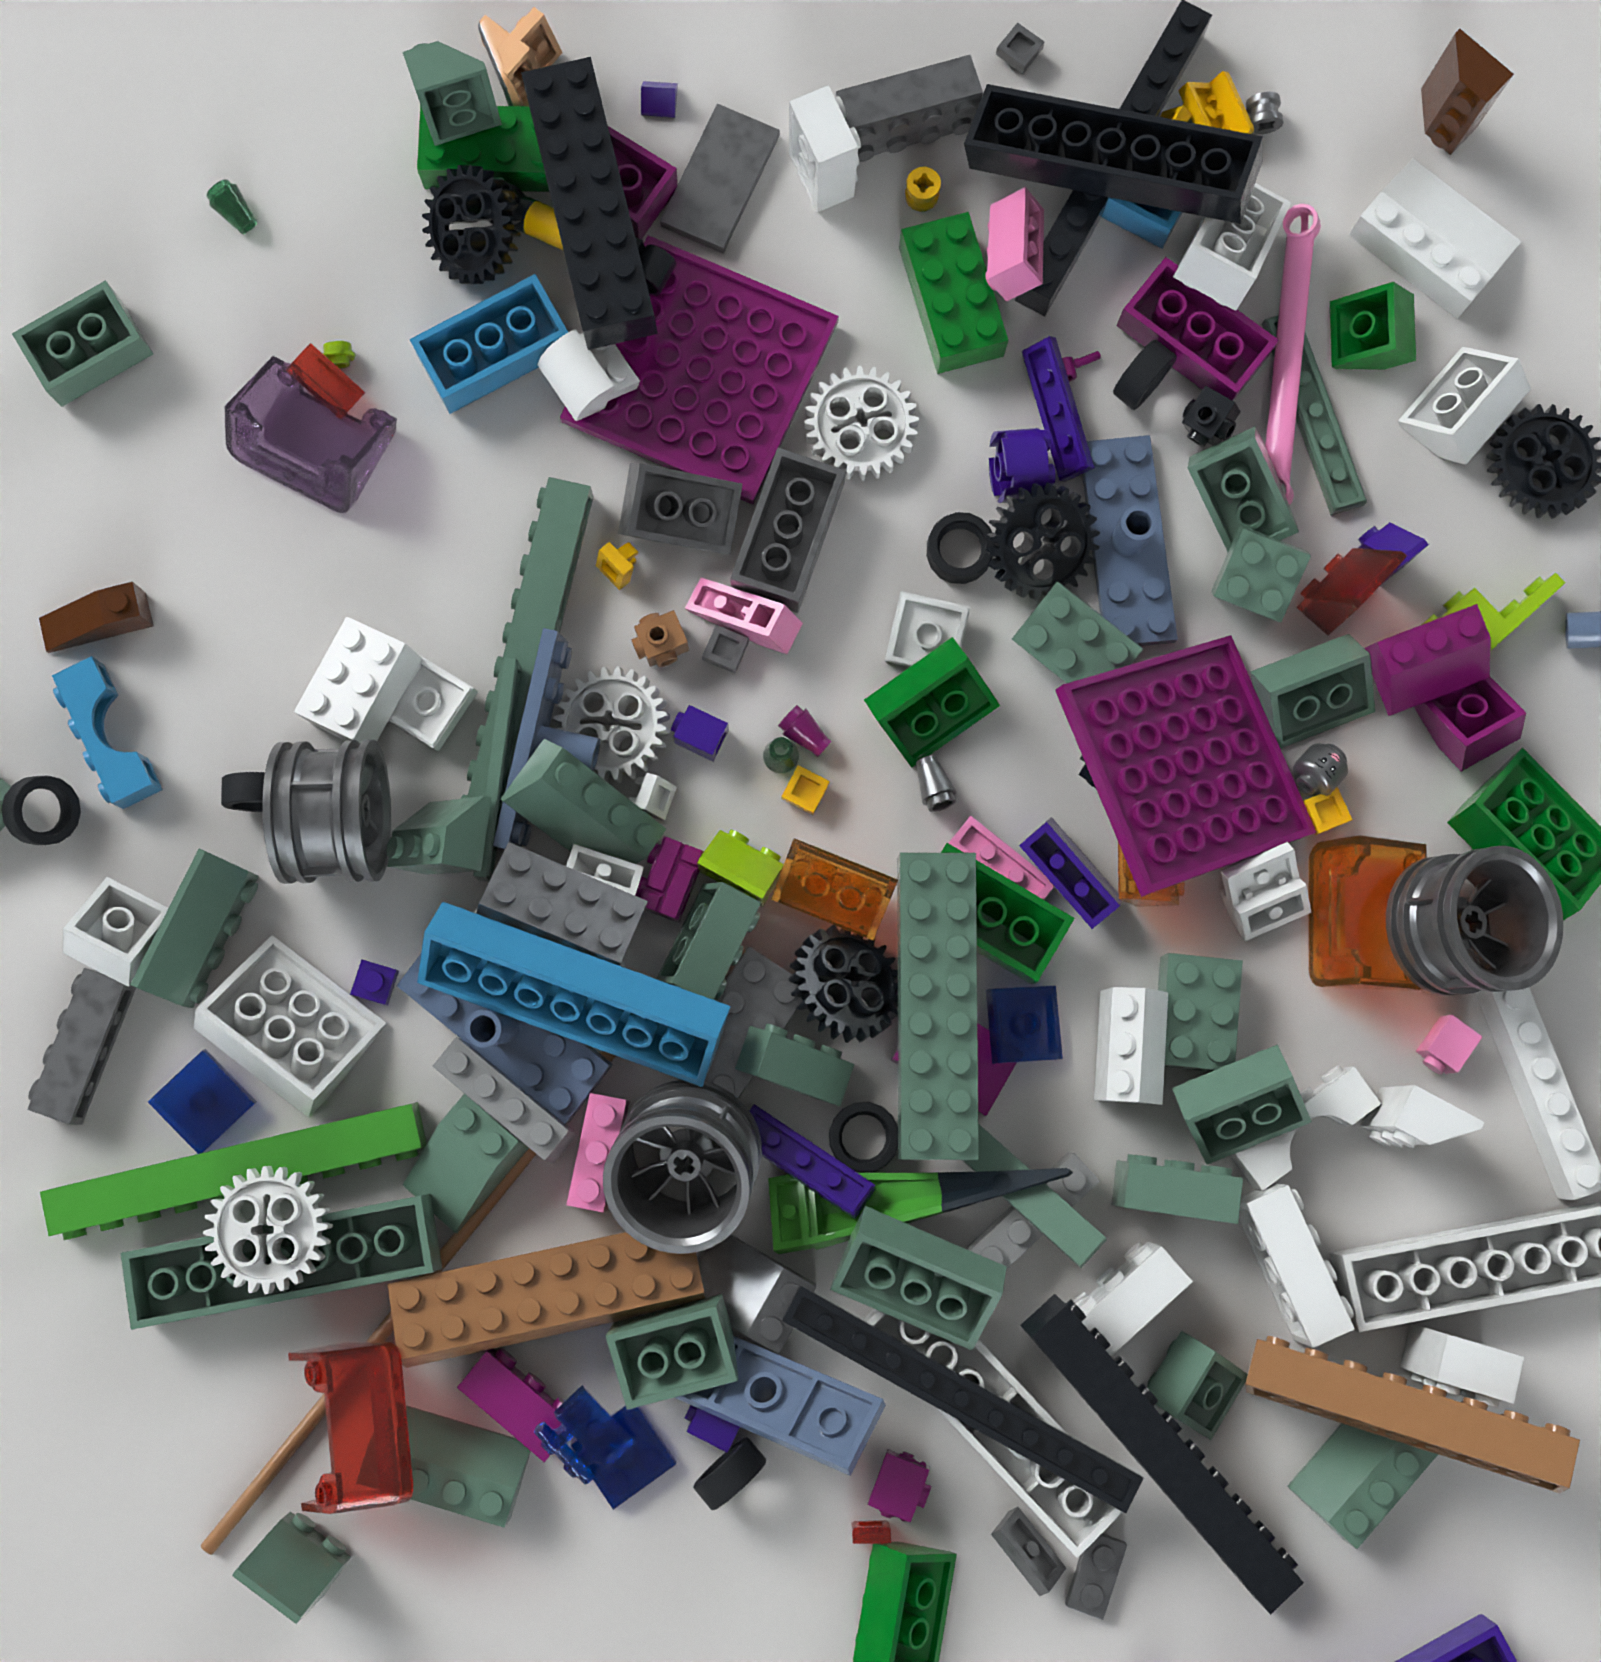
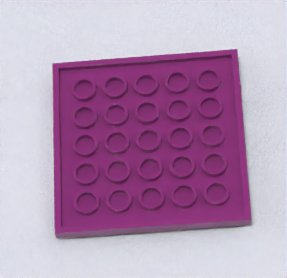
M647 235L644 241L645 247L647 245L660 247L676 260L677 265L661 294L658 296L649 294L658 334L615 344L640 380L637 389L608 401L605 409L578 421L574 420L565 406L560 415L561 423L668 469L742 483L740 500L754 505L771 468L777 448L781 447L838 324L839 316Z
M1231 635L1066 683L1055 689L1141 897L1261 854L1286 842L1291 843L1316 833Z

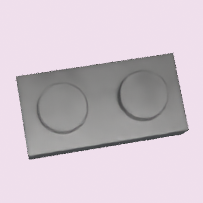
M1019 1507L1008 1511L991 1533L992 1537L1039 1597L1049 1593L1066 1570L1065 1565Z
M1101 1534L1080 1555L1065 1600L1067 1607L1101 1620L1104 1619L1127 1548V1544L1124 1541Z

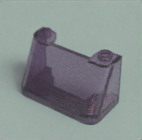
M272 356L224 406L227 450L241 464L333 511L346 513L356 503L394 437L397 418L383 410L371 408L359 420L304 392V383L298 368Z

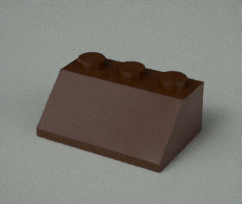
M1461 29L1454 34L1421 88L1425 134L1431 138L1435 146L1444 149L1450 155L1478 127L1514 75V73Z

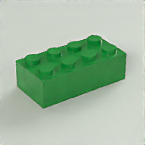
M420 105L417 171L424 189H429L430 186H439L437 177L447 176L448 168L457 169L458 165L483 166L485 170H493L494 177L503 178L504 181L513 184L523 192H549L530 108L527 106H497L502 125L435 146Z
M969 212L901 229L899 250L937 374L1004 357L1009 340L994 292L986 280L985 274L987 269Z

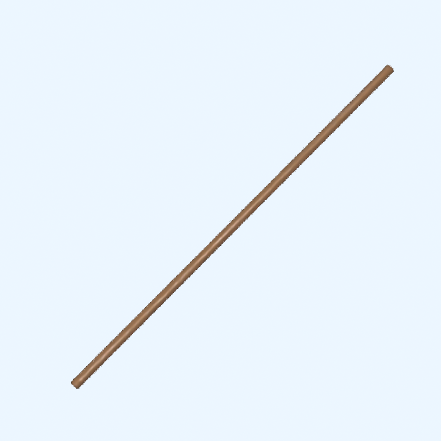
M605 1051L600 1052L610 1062L616 1057V1055ZM530 1148L458 1234L453 1233L440 1249L443 1269L537 1155ZM443 1269L435 1271L433 1273L422 1274L418 1277L442 1272ZM391 1311L203 1541L201 1548L206 1553L213 1555L392 1334L394 1329Z

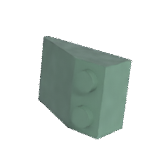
M1256 426L1189 457L1187 468L1227 552L1240 525L1278 540L1285 539L1299 532L1272 460Z
M464 1094L437 1126L404 1181L403 1186L414 1196L431 1194L434 1214L454 1233L458 1234L529 1147Z
M290 1511L248 1555L232 1576L297 1624L325 1595L351 1556L345 1552L346 1547L338 1539L332 1536L324 1537L314 1529L315 1523L310 1518L301 1513H296L295 1515Z

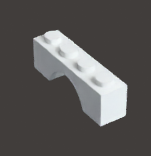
M1336 1066L1321 1077L1324 1082L1314 1090L1308 1087L1300 1092L1310 1118L1323 1116L1336 1121L1340 1125H1353L1382 1104L1355 1067L1342 1069L1340 1066ZM1297 1129L1230 1155L1254 1190H1265L1293 1169L1290 1160V1144Z

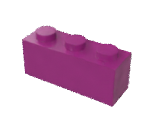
M499 1348L498 1351L495 1349L487 1350L457 1388L539 1459L545 1462L578 1421L573 1416L575 1410L562 1398L557 1397L554 1400L543 1390L546 1388V1385L537 1376L530 1372L524 1375L515 1367L517 1360L503 1348Z

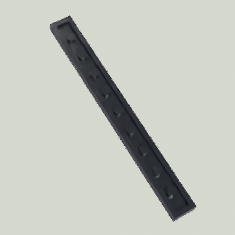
M801 1285L782 1318V1321L1118 1510L1127 1513L1144 1479L1133 1470Z

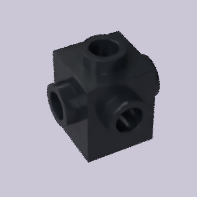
M1205 386L1196 400L1192 399L1183 412L1184 419L1182 424L1189 432L1187 437L1202 447H1205L1207 443L1213 446L1231 437L1236 428L1235 420L1241 411L1234 401Z

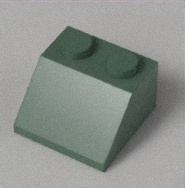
M1181 1330L1177 1339L1170 1344L1167 1355L1159 1369L1150 1377L1147 1388L1159 1401L1155 1405L1209 1440H1212L1244 1386L1248 1374L1216 1351Z

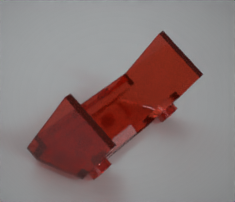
M392 1342L339 1343L288 1353L289 1361H307L304 1368L307 1384L315 1392L324 1393L331 1472L325 1473L320 1477L319 1483L315 1487V1500L301 1503L302 1511L336 1514L408 1502L413 1495V1475L402 1360L397 1346Z

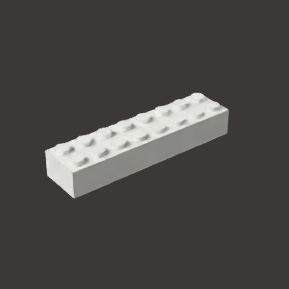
M1601 1202L1331 1252L1333 1269L1337 1276L1336 1283L1339 1296H1345L1354 1313V1317L1350 1318L1355 1328L1354 1331H1369L1600 1287Z
M873 1309L863 1319L1065 1432L979 1339L973 1350H969L876 1309ZM938 1409L1076 1558L1122 1513V1511Z

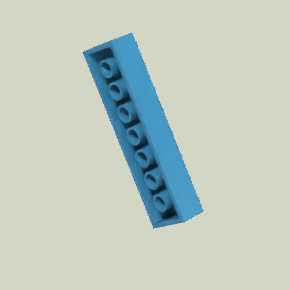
M446 902L441 903L424 932L417 983L703 1087L715 1058L731 1006Z

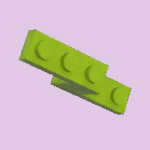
M1554 573L1546 580L1539 576L1523 590L1527 596L1520 603L1514 599L1500 612L1475 587L1465 595L1458 591L1443 604L1447 611L1439 618L1477 604L1491 637L1492 650L1565 584V581L1557 573ZM1433 614L1421 625L1436 620L1438 617Z

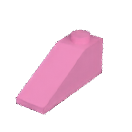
M700 578L685 607L687 611L707 621L748 637L750 641L760 646L784 654H788L803 624L785 604L704 578Z

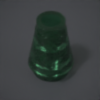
M223 179L208 190L206 197L210 201L209 206L234 228L238 229L241 234L249 232L256 226L257 220L237 184H231L228 179Z
M778 737L766 745L763 752L764 763L775 773H787L794 769L798 763V749L792 741L784 737ZM782 747L783 750L788 749V751L784 755H778L775 753V748Z

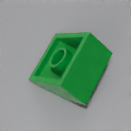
M1393 281L1330 301L1332 368L1385 370L1416 361L1413 293Z

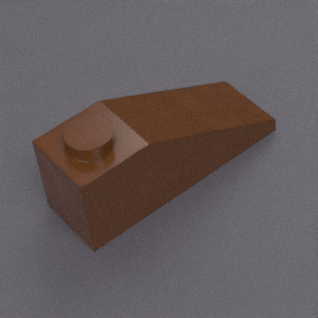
M133 581L96 590L39 617L45 649L48 653L154 626L146 592Z

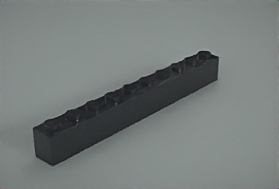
M1181 0L1119 109L1159 117L1203 40L1212 14L1185 0ZM1076 190L1072 191L1043 243V284L1015 298L1016 302L1044 317L1046 316L1098 225L1108 197Z
M1054 1294L1020 1326L1251 1595L1271 1615L1304 1583L1294 1572V1569L1298 1566L1296 1561L1283 1547L1277 1551L1271 1545V1542L1275 1539L1273 1534L1260 1520L1254 1524L1248 1518L1252 1510L1237 1493L1231 1497L1225 1491L1229 1483L1214 1466L1207 1470L1201 1462L1206 1457L1190 1438L1184 1443L1178 1436V1433L1182 1430L1180 1425L1167 1411L1161 1415L1155 1409L1154 1405L1159 1402L1143 1383L1137 1387L1130 1378L1135 1374L1134 1371L1119 1355L1115 1359L1109 1355L1106 1349L1111 1346L1110 1343L1095 1327L1091 1331L1086 1328L1082 1321L1087 1316L1074 1301L1070 1299L1067 1303H1064Z

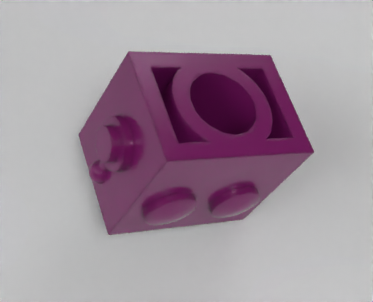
M887 1449L867 1504L879 1509L884 1517L889 1519L898 1517L901 1521L910 1523L916 1507H925L932 1487L925 1484L930 1466L926 1465L924 1461H916L911 1453L903 1451V1453L898 1454Z

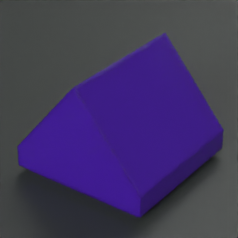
M643 81L641 85V115L675 118L678 83Z

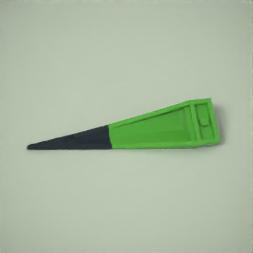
M1068 1168L979 1172L858 1174L876 1186V1190L864 1207L867 1206L908 1224L1065 1178L1073 1172ZM789 1174L768 1178L774 1252L779 1255L813 1248L819 1250L849 1241L864 1207L854 1219Z

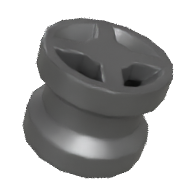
M1271 91L1262 92L1251 96L1246 101V111L1251 115L1250 120L1254 126L1253 134H1267L1282 127L1284 121L1282 113L1278 111L1281 105L1278 93Z

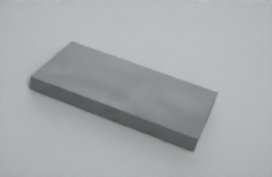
M717 103L660 220L661 227L724 253L777 143L780 130Z

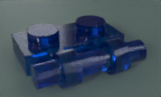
M583 1385L553 1412L561 1423L558 1428L552 1429L543 1421L534 1429V1434L541 1440V1447L549 1455L555 1454L564 1463L563 1469L572 1478L577 1477L584 1485L590 1483L595 1477V1472L589 1465L596 1459L607 1469L635 1442L622 1425ZM573 1436L584 1446L578 1452H574L566 1444Z

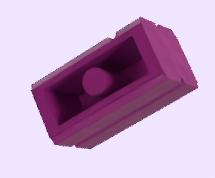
M665 836L661 844L656 843L647 860V863L652 864L647 878L641 876L635 895L648 901L644 910L680 923L700 872L697 862L704 851Z

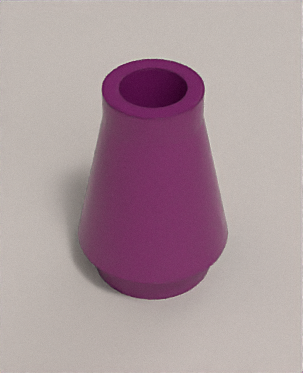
M796 705L778 724V727L784 731L782 735L811 751L816 757L832 742L824 734L807 708L803 710Z

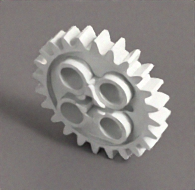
M858 366L856 375H851L849 370L844 368L842 379H839L833 373L830 374L831 386L820 382L819 391L821 395L812 393L810 402L814 406H806L805 415L810 418L804 420V429L811 431L806 435L807 443H816L812 448L813 456L823 453L821 462L826 464L833 462L835 467L847 469V479L852 477L854 471H859L862 481H865L867 471H872L876 479L879 478L881 467H884L889 473L893 472L892 460L903 464L905 457L901 451L911 453L913 445L910 441L917 438L918 431L913 428L918 426L919 417L912 416L916 412L917 405L916 403H907L911 392L904 391L899 393L902 381L897 380L893 384L888 383L889 372H886L881 378L876 377V367L870 370L869 375H864L861 366ZM875 397L882 404L878 407H870L864 401L867 398ZM835 407H843L848 411V414L843 417H837L831 413V410ZM889 413L891 414V417H886L883 415ZM861 419L863 424H867V426L861 427V424L856 422V420ZM836 429L840 431L837 433H833L831 430ZM880 429H885L892 434V437L882 440L876 437L874 433ZM845 439H853L859 446L849 450L845 449L841 442Z
M620 666L615 668L613 675H611L606 667H602L601 677H597L593 672L588 671L589 682L584 683L578 678L575 679L578 690L574 692L566 689L565 693L570 698L569 702L557 704L564 710V714L553 717L555 721L562 724V727L557 729L587 736L598 733L600 751L594 772L606 782H608L612 774L616 782L622 783L623 773L625 772L632 779H635L636 767L639 766L647 772L649 769L645 760L648 758L655 761L659 760L658 756L654 753L655 747L666 748L667 746L659 739L660 735L670 734V730L661 725L662 722L671 719L667 712L660 711L667 705V702L663 698H656L660 690L655 685L649 687L650 680L645 676L638 680V674L633 669L626 676ZM597 699H604V704L600 711L591 713L593 702ZM632 702H638L637 712L631 716H625L626 707ZM584 719H587V720H593L594 722L603 723V724H609V725H610V724H613L614 719H615L617 722H619V723H620L621 725H623V726H629V727H630V726H639V725H642V729H641V730H631L630 728H627V727H621V726H618V725H612V726H610V729L608 730V729H606L603 725L598 724V723H594V724L589 723V724H584V725H582V721H583ZM633 737L632 747L627 751L621 752L620 744L623 739Z
M263 1166L261 1176L256 1168L247 1169V1180L241 1175L233 1176L235 1188L228 1185L221 1186L220 1190L225 1198L211 1200L212 1205L218 1211L214 1214L205 1215V1219L214 1223V1228L203 1231V1235L214 1237V1242L205 1247V1251L217 1250L218 1256L211 1262V1265L224 1263L226 1267L221 1277L227 1278L235 1274L234 1287H241L248 1281L249 1293L257 1292L261 1283L264 1294L273 1293L275 1283L280 1291L288 1290L289 1279L296 1285L304 1282L301 1270L307 1274L314 1273L316 1269L311 1260L319 1261L326 1257L318 1250V1247L331 1243V1240L322 1236V1231L332 1228L333 1224L322 1222L321 1217L331 1210L330 1208L318 1207L317 1204L323 1199L324 1194H310L315 1184L313 1181H307L300 1185L301 1172H294L288 1178L287 1167H279L275 1176L272 1166ZM267 1194L270 1195V1202L268 1205L265 1201V1196ZM285 1198L289 1199L294 1206L293 1215L289 1219L283 1217L280 1212V1205ZM247 1200L255 1206V1216L251 1221L245 1219L242 1214V1207ZM263 1225L273 1226L274 1233H263ZM284 1238L290 1239L294 1244V1254L291 1258H286L281 1252L280 1247ZM246 1240L253 1242L256 1248V1253L252 1260L247 1259L243 1255L242 1248ZM268 1254L271 1258L270 1264L266 1263V1256Z

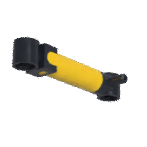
M504 181L502 189L512 190L508 202L518 204L516 209L512 211V215L521 218L519 223L514 224V229L563 250L554 208L526 196L519 188ZM635 237L648 292L651 295L658 296L674 271L677 262L668 252L654 245H647L645 247L643 240Z

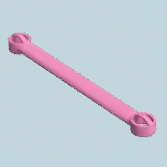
M1308 204L1293 206L1287 211L1283 220V229L1287 237L1276 335L1279 341L1275 346L1265 447L1272 460L1279 481L1286 487L1285 496L1289 506L1294 497L1293 489L1290 485L1313 246L1314 239L1319 234L1321 228L1317 212ZM1309 215L1313 217V224L1310 229H1308ZM1301 216V233H1292L1289 229L1291 223L1295 218Z

